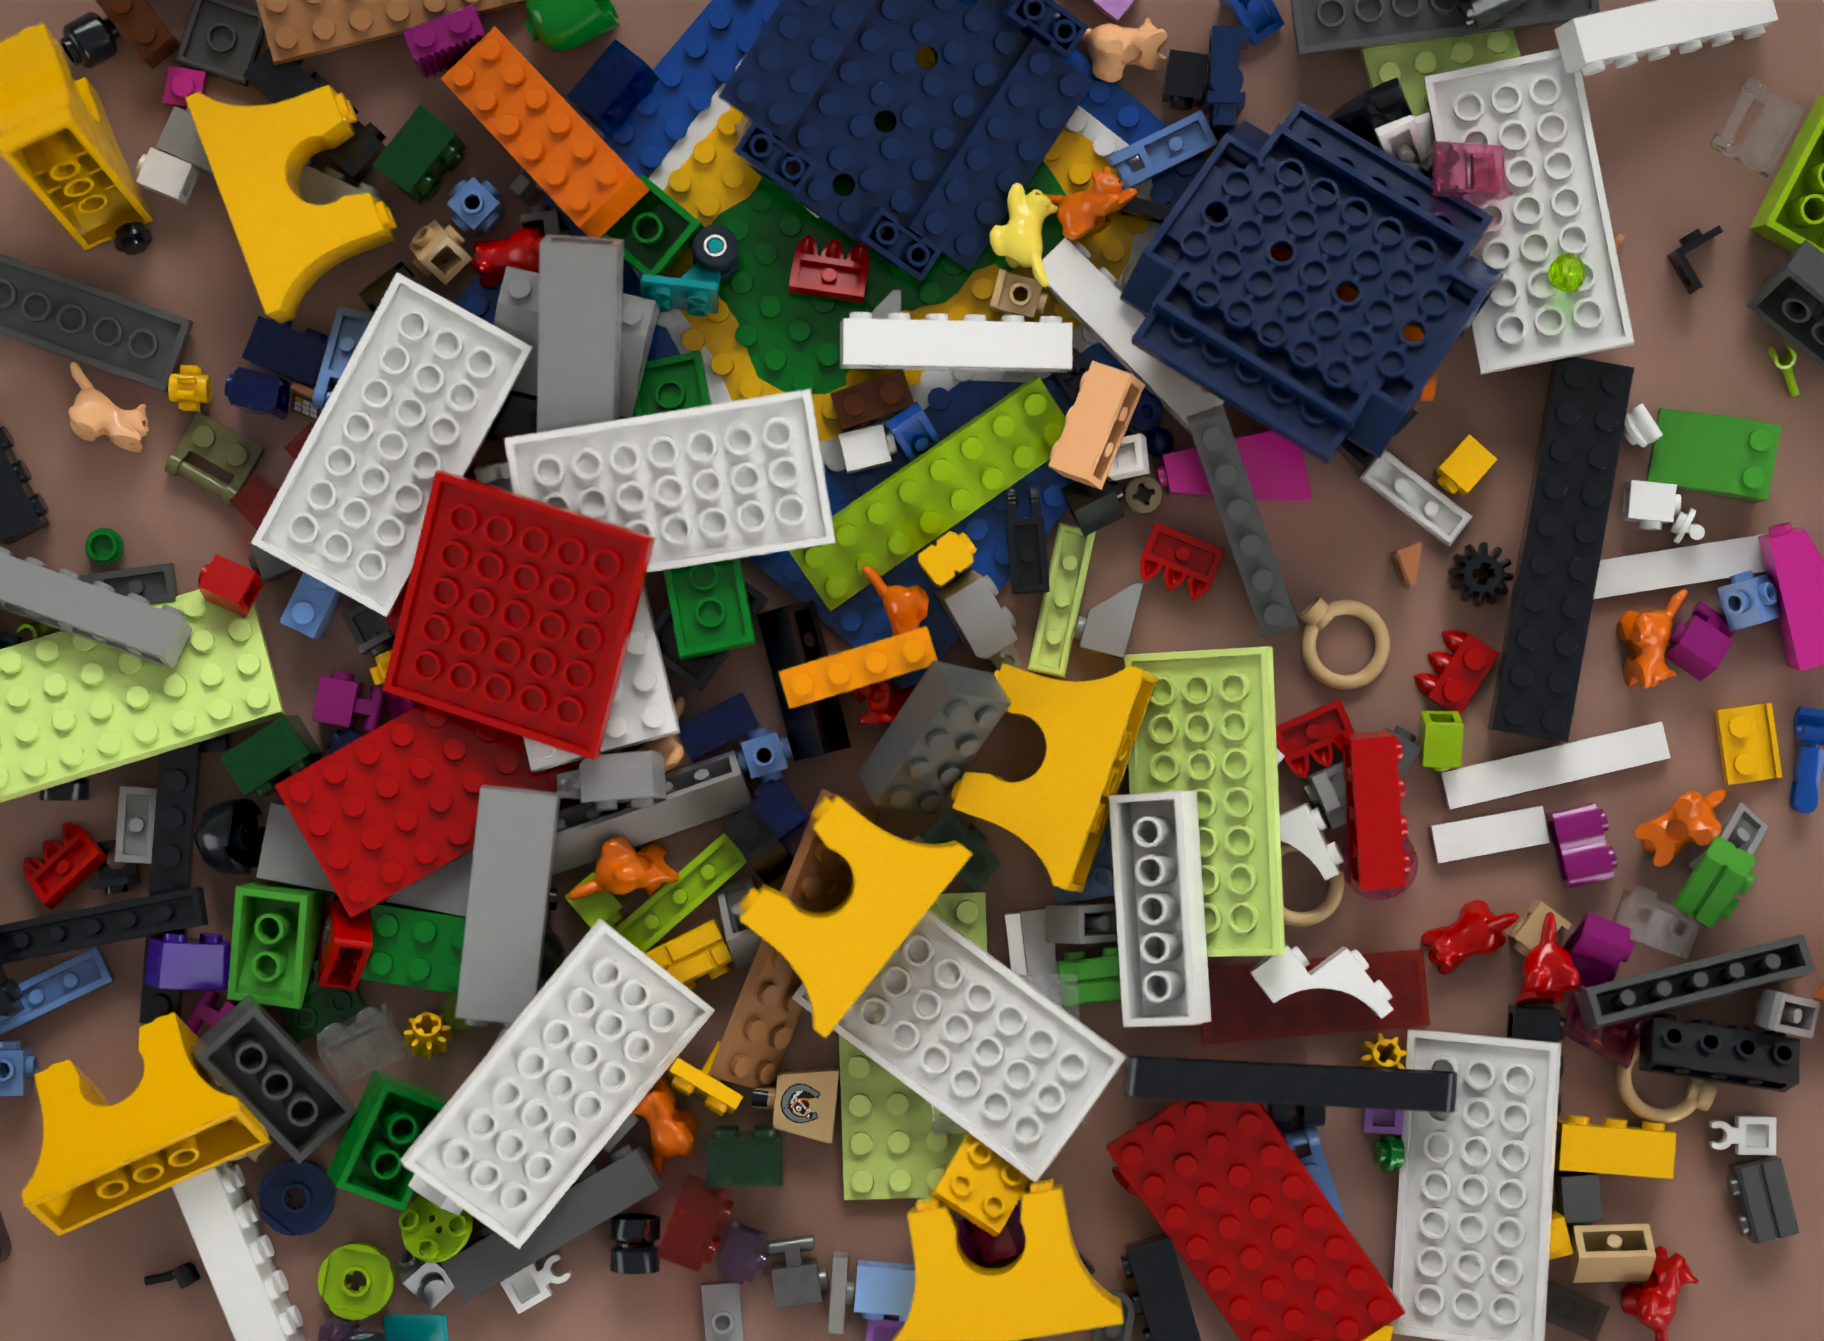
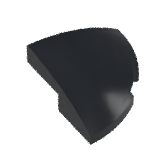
M1396 77L1350 100L1328 116V118L1380 148L1375 129L1413 115L1399 79Z

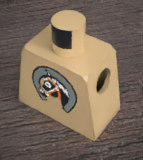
M840 1067L779 1071L776 1088L762 1086L753 1089L752 1108L774 1110L772 1127L825 1143H832Z

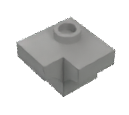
M1342 760L1331 765L1329 768L1326 767L1306 777L1308 785L1303 787L1312 808L1318 806L1322 811L1328 829H1335L1346 824V797Z

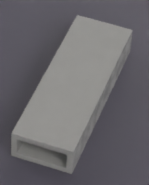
M547 234L540 241L537 433L620 419L623 239Z
M483 785L480 787L455 1018H465L464 1024L485 1027L488 1026V1021L503 1023V1028L508 1030L539 992L561 793Z
M271 802L256 877L335 892L286 805L281 802ZM473 850L384 900V902L466 917Z

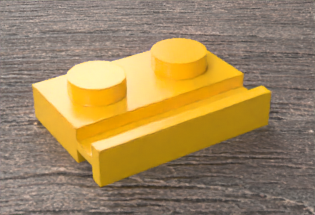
M1772 703L1714 710L1725 785L1783 777Z

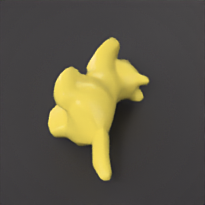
M1015 183L1009 190L1007 198L1009 221L1003 226L994 225L989 235L991 248L996 255L1005 256L1009 266L1014 269L1020 266L1025 268L1032 267L1035 279L1041 286L1047 287L1049 280L1042 261L1043 241L1041 231L1045 218L1050 214L1057 213L1058 206L1052 204L1051 200L1041 190L1035 189L1029 194H1025L1023 185Z

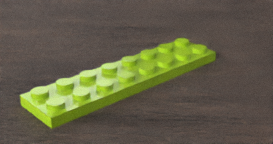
M1035 375L833 515L835 543L788 551L831 612L871 584L862 572L863 566L871 567L881 577L1050 459L1054 444L1059 441L1064 430L1065 416L1040 377Z

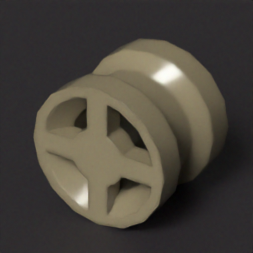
M1138 476L1132 479L1125 487L1123 493L1127 509L1138 515H1147L1153 512L1160 505L1163 497L1159 482L1149 476Z

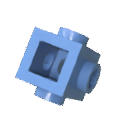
M474 177L468 182L462 180L449 193L451 199L446 204L453 211L449 218L465 233L471 228L480 237L484 232L488 233L493 230L502 220L501 214L505 209L498 201L502 194L487 180L482 184ZM476 197L479 198L480 204L476 209L471 210L467 208Z
M1752 570L1729 576L1731 584L1717 588L1720 596L1719 605L1721 611L1726 616L1730 632L1781 617L1777 603V590L1773 583H1771L1769 573L1754 577Z
M769 727L748 732L749 740L741 742L743 750L736 752L742 773L750 772L751 779L760 777L762 784L783 778L782 770L790 768L788 760L794 758L788 737L781 738L779 732L770 733ZM761 748H767L771 751L772 756L767 763H762L757 758V753Z
M1 1040L0 1096H25L32 1093L33 1079H35L34 1074L39 1072V1061L37 1056H33V1047H21V1040Z

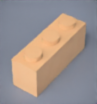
M1092 361L1089 370L1081 378L1079 394L1074 406L1070 407L1066 414L1064 430L1059 441L1054 444L1051 450V461L1048 466L1063 477L1102 490L1145 384L1131 373Z

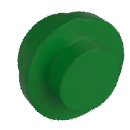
M99 528L88 536L85 550L91 561L98 565L108 566L116 563L121 558L124 552V542L120 534L115 530Z
M1383 1134L1380 1141H1376L1374 1145L1375 1162L1380 1164L1384 1172H1391L1394 1168L1402 1167L1405 1156L1402 1139L1395 1138L1392 1134Z

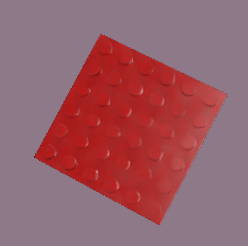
M444 470L435 471L382 691L592 760L599 758L655 537Z

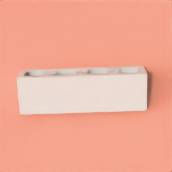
M1045 909L1006 913L1005 921L1011 971L1062 1008L1055 943H1046Z

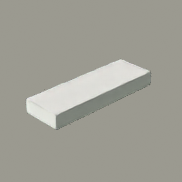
M1387 450L1380 459L1375 457L1358 478L1447 547L1451 546L1473 517Z
M1541 805L1429 826L1436 863L1550 843L1544 809Z

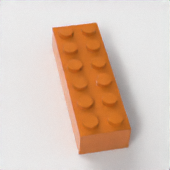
M495 26L440 78L588 237L600 238L650 190Z

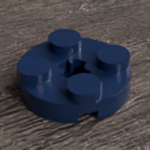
M294 1158L273 1167L263 1178L258 1197L260 1196V1211L265 1222L275 1231L291 1236L308 1234L319 1229L331 1216L337 1196L336 1186L326 1174L327 1171L313 1161L304 1159L298 1164ZM294 1187L296 1191L299 1187L305 1191L304 1198L307 1201L303 1207H301L300 1203L297 1204V1207L289 1203L292 1198L288 1194L290 1188Z

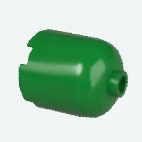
M526 0V10L529 19L524 21L528 33L535 42L541 39L548 48L556 52L564 53L571 51L620 26L617 20L619 17L611 0Z

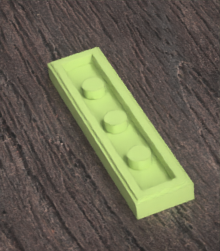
M1060 522L1058 524L1048 571L1050 592L1043 594L1027 669L1029 671L1065 678L1096 531L1084 537L1078 526Z

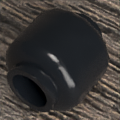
M88 12L64 26V37L60 39V43L64 52L75 66L81 64L83 67L91 69L116 54L117 44L115 39L119 38L120 34L109 17L102 19L98 14Z

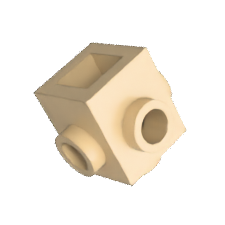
M435 219L429 225L421 227L415 233L413 241L408 245L416 256L412 261L414 265L427 277L433 273L445 286L472 260L462 246L466 241L465 238L452 225L449 224L444 228Z

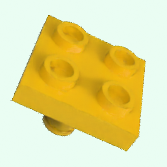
M717 1041L714 1050L701 1070L696 1069L677 1057L668 1072L667 1078L672 1080L670 1086L686 1097H690L693 1092L705 1100L703 1106L706 1109L722 1117L725 1112L732 1115L743 1096L723 1085L720 1079L708 1074L721 1043Z
M968 1132L931 1195L996 1237L1000 1234L1031 1179Z

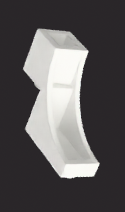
M1309 801L1280 815V840L1292 845L1305 854L1318 868L1324 880H1328L1340 874L1342 871L1340 864L1344 862V859L1336 842L1329 843L1323 831L1328 828L1322 811L1319 807L1313 809Z
M1285 944V955L1266 956L1247 970L1272 1003H1276L1280 999L1298 991L1325 988L1339 990L1355 996L1381 1019L1394 1010L1388 1002L1393 996L1379 979L1373 983L1365 972L1370 966L1357 949L1350 952L1348 948L1342 946L1307 972L1305 967L1310 963L1297 946L1290 949Z

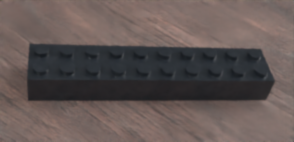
M1568 357L1553 360L1487 730L1568 743L1634 367L1577 357Z

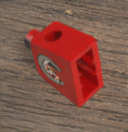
M336 895L330 904L320 932L318 986L356 990L372 950L370 909L351 919ZM340 947L347 948L345 955L340 956Z

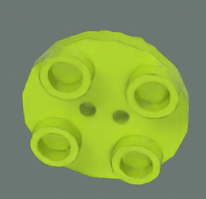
M419 1195L399 1217L398 1224L402 1229L401 1236L405 1248L418 1260L427 1263L444 1262L457 1255L466 1245L472 1231L473 1215L463 1209L458 1216L438 1207L422 1195Z

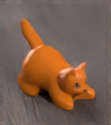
M1105 166L1102 173L1096 169L1092 171L1093 185L1089 190L1066 196L1044 195L1051 200L1052 204L1058 206L1057 218L1062 224V234L1068 239L1078 240L1087 233L1096 234L1108 227L1111 220L1107 217V214L1115 213L1129 204L1138 195L1137 191L1134 188L1122 190L1123 181L1110 173L1109 168Z
M863 566V574L882 598L893 631L891 637L920 629V623L926 619L929 597L926 591L919 585L910 587L901 585L887 586L877 571L869 566Z
M1682 589L1673 595L1664 610H1647L1642 612L1629 610L1619 619L1616 626L1618 638L1631 648L1623 669L1624 681L1628 687L1635 686L1639 681L1643 689L1654 688L1667 678L1677 675L1674 670L1666 666L1664 653L1672 633V620L1688 596L1687 590Z
M1718 789L1705 797L1700 792L1688 791L1674 800L1667 813L1642 823L1635 828L1634 835L1636 838L1642 839V848L1648 853L1655 854L1653 857L1654 866L1662 867L1669 864L1689 843L1696 842L1700 846L1712 843L1715 837L1720 835L1721 824L1716 820V814L1713 810L1722 803L1726 796V790Z
M616 836L607 840L601 846V855L596 861L595 878L578 885L568 894V898L573 901L602 891H606L609 894H628L640 888H644L647 897L650 898L653 892L660 888L664 882L676 883L680 876L665 863L664 857L667 851L662 846L653 844L635 852L628 839Z
M664 1075L659 1078L655 1083V1088L650 1089L630 1114L640 1115L648 1122L653 1147L652 1162L659 1174L663 1171L664 1158L671 1159L678 1155L688 1156L691 1154L694 1148L693 1137L698 1129V1120L694 1111L690 1108L681 1111L676 1108L674 1091Z

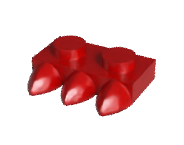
M807 235L799 242L794 252L789 293L864 304L869 273L867 249L857 244L850 250L845 260L840 243L837 239H833L824 247L819 256L815 240L811 235Z
M1154 522L1140 557L1141 576L1144 581H1147L1156 576L1162 567H1165L1164 582L1169 591L1178 587L1186 577H1189V595L1192 600H1196L1203 596L1211 587L1225 549Z
M1458 630L1442 631V638L1447 648L1453 654L1440 651L1428 653L1429 662L1439 676L1419 673L1414 675V680L1417 688L1425 697L1445 710L1458 711L1461 715L1500 653L1469 633Z
M1340 698L1277 725L1276 743L1278 750L1285 756L1283 761L1294 774L1306 778L1310 767L1309 753L1315 761L1329 768L1333 760L1332 743L1342 752L1341 735L1353 734L1355 731Z
M63 823L61 834L64 845L54 840H45L43 842L42 852L45 863L33 857H26L24 860L23 871L27 882L42 904L51 910L108 859L92 835L75 823Z

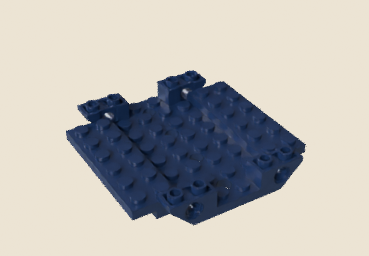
M781 0L718 98L747 117L748 121L751 122L733 149V152L761 177L881 260L922 282L940 253L966 271H971L990 242V231L994 225L1000 226L1009 213L1007 198L1012 185L1020 183L1023 185V188L1026 187L1079 106L1094 80L1062 57L1069 58L1089 26L1053 0H975L970 6L963 4L960 0ZM922 47L930 48L935 55V62L929 69L920 67L916 61V54ZM882 110L889 112L894 120L892 129L887 133L880 132L874 123L876 114ZM839 174L847 175L852 182L850 193L843 197L837 195L833 190V180Z
M1298 100L1282 124L1279 123L1271 135L1245 120L1228 131L1142 251L1120 296L1121 301L1147 316L1133 335L1131 344L1325 464L1329 463L1347 435L1349 441L1380 459L1420 401L1425 386L1458 337L1464 336L1504 276L1480 260L1470 256L1491 225L1494 216ZM1217 207L1226 212L1227 218L1222 222L1215 223L1211 222L1205 213L1209 209ZM1276 247H1285L1290 250L1292 257L1286 262H1278L1272 258L1270 252ZM1349 286L1357 292L1358 297L1354 301L1344 302L1337 297L1336 291L1340 287ZM1408 326L1418 327L1423 332L1424 338L1418 342H1410L1404 338L1402 330Z

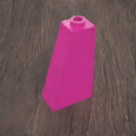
M1272 430L1235 438L1255 500L1304 503L1313 499L1300 447ZM1196 447L1164 454L1160 457L1161 464L1155 465L1157 479L1161 487L1166 486L1168 495L1213 497Z
M1791 522L1770 526L1768 528L1769 533L1758 536L1766 573H1769L1771 583H1773L1777 590V603L1781 613V617L1777 619L1788 665L1799 671L1824 665V561L1806 529L1792 527Z

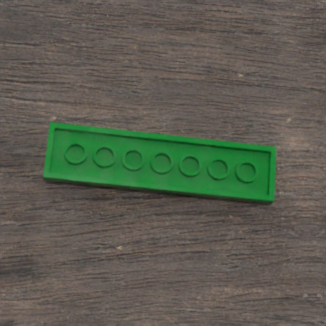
M700 350L646 362L634 410L635 417L712 405L703 356ZM741 558L663 570L681 660L757 644Z

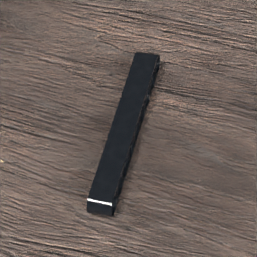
M1126 1056L1124 1096L1154 1099L1455 1112L1457 1073L1419 1069Z

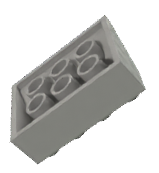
M506 266L497 301L494 326L534 347L511 391L537 397L539 273ZM625 293L622 296L620 417L631 418L634 414L659 308L655 300Z

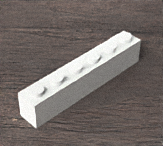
M1656 0L1573 18L1554 29L1566 73L1582 70L1583 76H1588L1605 70V65L1612 63L1615 64L1616 69L1633 65L1638 62L1639 57L1647 56L1648 61H1655L1669 56L1670 50L1679 49L1680 54H1686L1702 48V43L1711 42L1712 47H1717L1734 41L1733 36L1741 34L1743 40L1752 39L1765 34L1764 27L1779 19L1773 0Z
M1065 237L1042 260L1049 280V285L1045 288L1129 373L1145 384L1144 388L1191 434L1187 416L1222 405L1225 401L1212 393H1203L1201 386L1195 385L1193 381L1131 344L1133 335L1146 317L1120 300L1122 293L1115 287L1118 284L1116 278L1104 267L1098 270L1088 260L1091 257L1090 252L1079 241L1075 240L1071 243Z
M851 312L849 313V318H843L840 322V369L1067 373L1072 369L1073 323H1062V317L1041 316L1039 317V322H1024V316L1004 315L1001 316V321H987L986 315L968 314L964 315V321L949 320L948 314L941 313L926 314V320H911V314L888 313V319H872V313Z

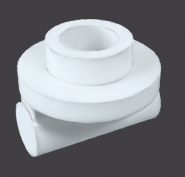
M1643 403L1626 414L1623 434L1632 445L1638 444L1641 447H1646L1663 436Z
M1690 508L1687 514L1680 511L1679 516L1676 517L1670 529L1671 532L1675 533L1673 542L1679 544L1686 532L1694 540L1704 537V528L1697 523L1691 524L1696 514L1695 509Z

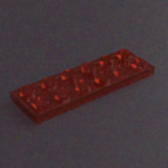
M1419 948L1361 954L1370 966L1365 972L1373 983L1379 979L1393 996L1388 1002L1394 1010L1382 1019L1376 1016L1365 1003L1355 996L1334 989L1315 988L1292 993L1276 1003H1272L1247 971L1257 963L1208 967L1211 1021L1200 1024L1202 1044L1430 1025L1424 951ZM1327 957L1307 958L1310 964L1305 969L1309 972Z

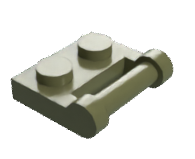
M197 412L176 451L167 461L165 471L173 476L178 474L219 496L223 504L233 507L266 449ZM191 452L235 475L231 483L228 485L188 463L187 459Z

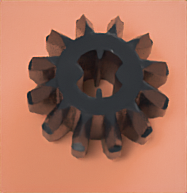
M1486 542L1479 544L1477 552L1471 544L1466 545L1464 552L1467 558L1460 554H1455L1452 558L1461 567L1448 569V575L1459 576V581L1453 582L1450 585L1451 590L1464 588L1459 597V600L1462 602L1467 601L1473 594V604L1475 607L1482 606L1484 597L1490 605L1497 603L1495 591L1501 595H1506L1509 592L1508 588L1501 581H1511L1514 578L1513 574L1503 573L1502 568L1511 565V560L1497 561L1502 552V549L1499 547L1494 548L1488 555V544ZM1483 565L1485 568L1482 571H1488L1489 577L1478 584L1477 580L1479 578H1473L1472 572Z

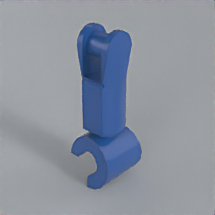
M1798 707L1794 715L1793 731L1795 739L1798 742L1804 743V746L1798 745L1793 774L1794 780L1792 782L1789 804L1796 811L1811 813L1818 804L1819 783L1821 782L1824 763V749L1820 748V745L1824 746V710Z

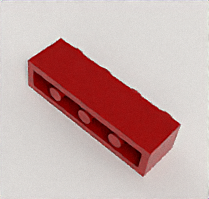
M1387 730L1343 734L1341 737L1351 884L1360 891L1406 887L1405 875L1410 873V861L1408 854L1403 850V838L1407 837L1408 827L1405 816L1401 815L1400 800L1405 799L1404 781L1402 777H1399L1398 763L1402 762L1403 759L1401 742L1399 739L1396 740V735Z

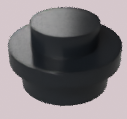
M141 222L126 223L115 230V248L128 255L143 252L152 241L151 232L145 229L144 224Z

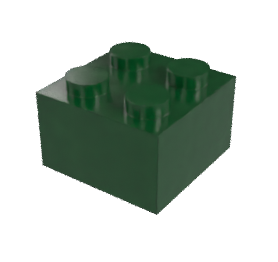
M419 105L372 165L384 178L420 205L424 199L430 201L437 194L442 185L439 180L447 170L452 172L460 165L465 157V153L462 151L466 146L453 130Z
M284 715L220 756L244 796L257 795L262 797L265 795L268 797L277 792L275 784L283 781L287 776H292L316 762L314 759L323 753L299 716Z

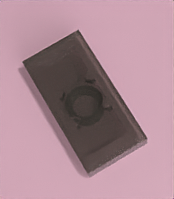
M1548 1279L1545 1321L1591 1341H1596L1610 1307Z

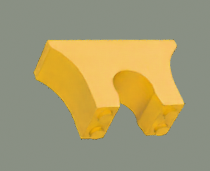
M42 23L25 28L19 34L1 41L0 154L85 251L116 237L115 230L123 224L141 222L145 225L154 221L149 207L140 193L123 157L99 94L86 77L73 80L59 43L45 24Z
M326 85L282 102L261 106L224 104L205 96L201 92L185 97L266 315L280 324L295 319L298 307L305 294L326 272L351 257L395 241L392 230L397 228V224L390 207H386L383 200L378 202L370 193L346 195L326 205L306 203L301 195L299 181L306 162L315 154L324 150L335 149L356 135L352 123L357 122V117L350 100H346L343 93L337 94L330 85Z
M1002 663L1000 671L996 670L994 675L1011 702L1007 711L1023 719L1034 720L1040 726L1047 744L1044 762L1034 775L1020 782H1009L1007 779L992 774L964 772L963 778H959L953 787L951 799L954 800L952 808L1009 830L1026 842L1037 853L1046 866L1054 886L1083 893L1110 816L1109 796L1117 795L1157 677L1143 669L1129 665L1122 671L1102 679L1062 681L1043 677Z
M836 794L831 800L824 796L811 812V815L815 818L812 823L813 828L828 848L841 854L850 865L852 884L848 895L842 903L828 911L810 912L798 907L787 894L763 884L759 890L752 887L738 904V908L742 910L740 921L778 950L801 978L811 1000L813 1029L825 1038L972 855L971 852L956 840L946 843L927 844L895 836L873 824Z
M175 1012L159 1016L152 1022L139 1027L138 1051L144 1060L143 1077L136 1090L128 1098L117 1104L110 1105L102 1091L70 1059L54 1063L47 1069L34 1074L43 1114V1143L34 1174L21 1194L24 1206L57 1236L68 1233L270 1142L266 1128L236 1096L219 1092L214 1077L195 1058L191 1046L199 1038Z
M1053 1178L1040 1179L1037 1183L1031 1181L1030 1188L1024 1190L1020 1222L1025 1232V1248L1015 1261L1004 1267H984L975 1263L966 1255L959 1239L960 1224L953 1209L941 1203L935 1197L917 1200L915 1207H912L908 1212L907 1216L915 1260V1291L907 1321L894 1335L892 1341H1017L1123 1323L1121 1299L1109 1293L1093 1278L1079 1256L1071 1234L1063 1184H1054Z

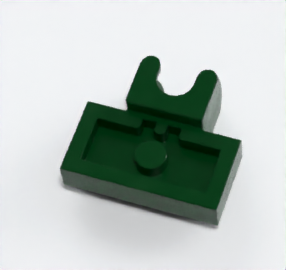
M319 960L313 963L315 980L307 984L302 1008H281L297 1043L368 1010L358 986L356 990L318 986Z

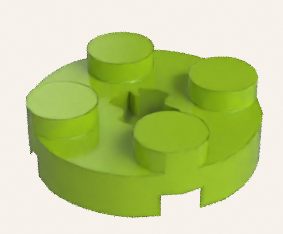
M350 1242L337 1247L323 1261L319 1269L317 1286L320 1296L324 1298V1301L330 1306L329 1309L334 1314L345 1319L361 1320L377 1313L390 1300L394 1292L396 1278L391 1257L375 1245L366 1242ZM355 1271L362 1272V1277H366L367 1284L361 1285L359 1291L350 1288L352 1283L347 1284V1275H353Z

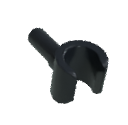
M186 1262L173 1270L145 1276L144 1282L148 1286L171 1281L176 1278L180 1288L183 1289L199 1280L201 1276L192 1262Z

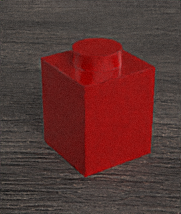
M215 554L210 564H206L203 567L198 578V588L206 601L244 617L248 615L263 587V583L255 570Z

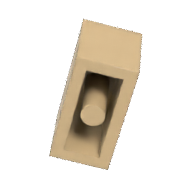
M1650 1224L1573 1226L1570 1242L1574 1254L1568 1255L1573 1283L1649 1281L1656 1259Z

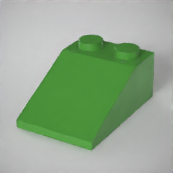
M1659 408L1656 424L1663 436L1652 444L1646 477L1647 482L1677 484L1678 489L1752 503L1768 500L1782 425L1738 417Z
M255 880L236 886L227 999L242 1001L250 994L259 1004L294 1009L302 1008L322 928L325 890Z

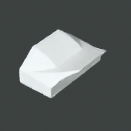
M1429 112L1416 117L1409 115L1375 129L1381 150L1400 161L1406 160L1420 165L1437 146Z

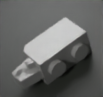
M971 569L934 593L966 650L974 653L976 657L988 659L995 669L999 671L1002 663L1016 668L1022 664L1014 644L1018 640L1013 630V627L1017 625L1016 621L1006 606L1001 608L995 596L999 594V591L988 575L983 577Z
M652 750L601 754L595 760L585 757L579 764L580 769L558 774L556 780L557 793H561L560 798L579 799L583 803L594 804L595 811L617 810V803L631 802V808L654 807V800L666 799L664 753Z

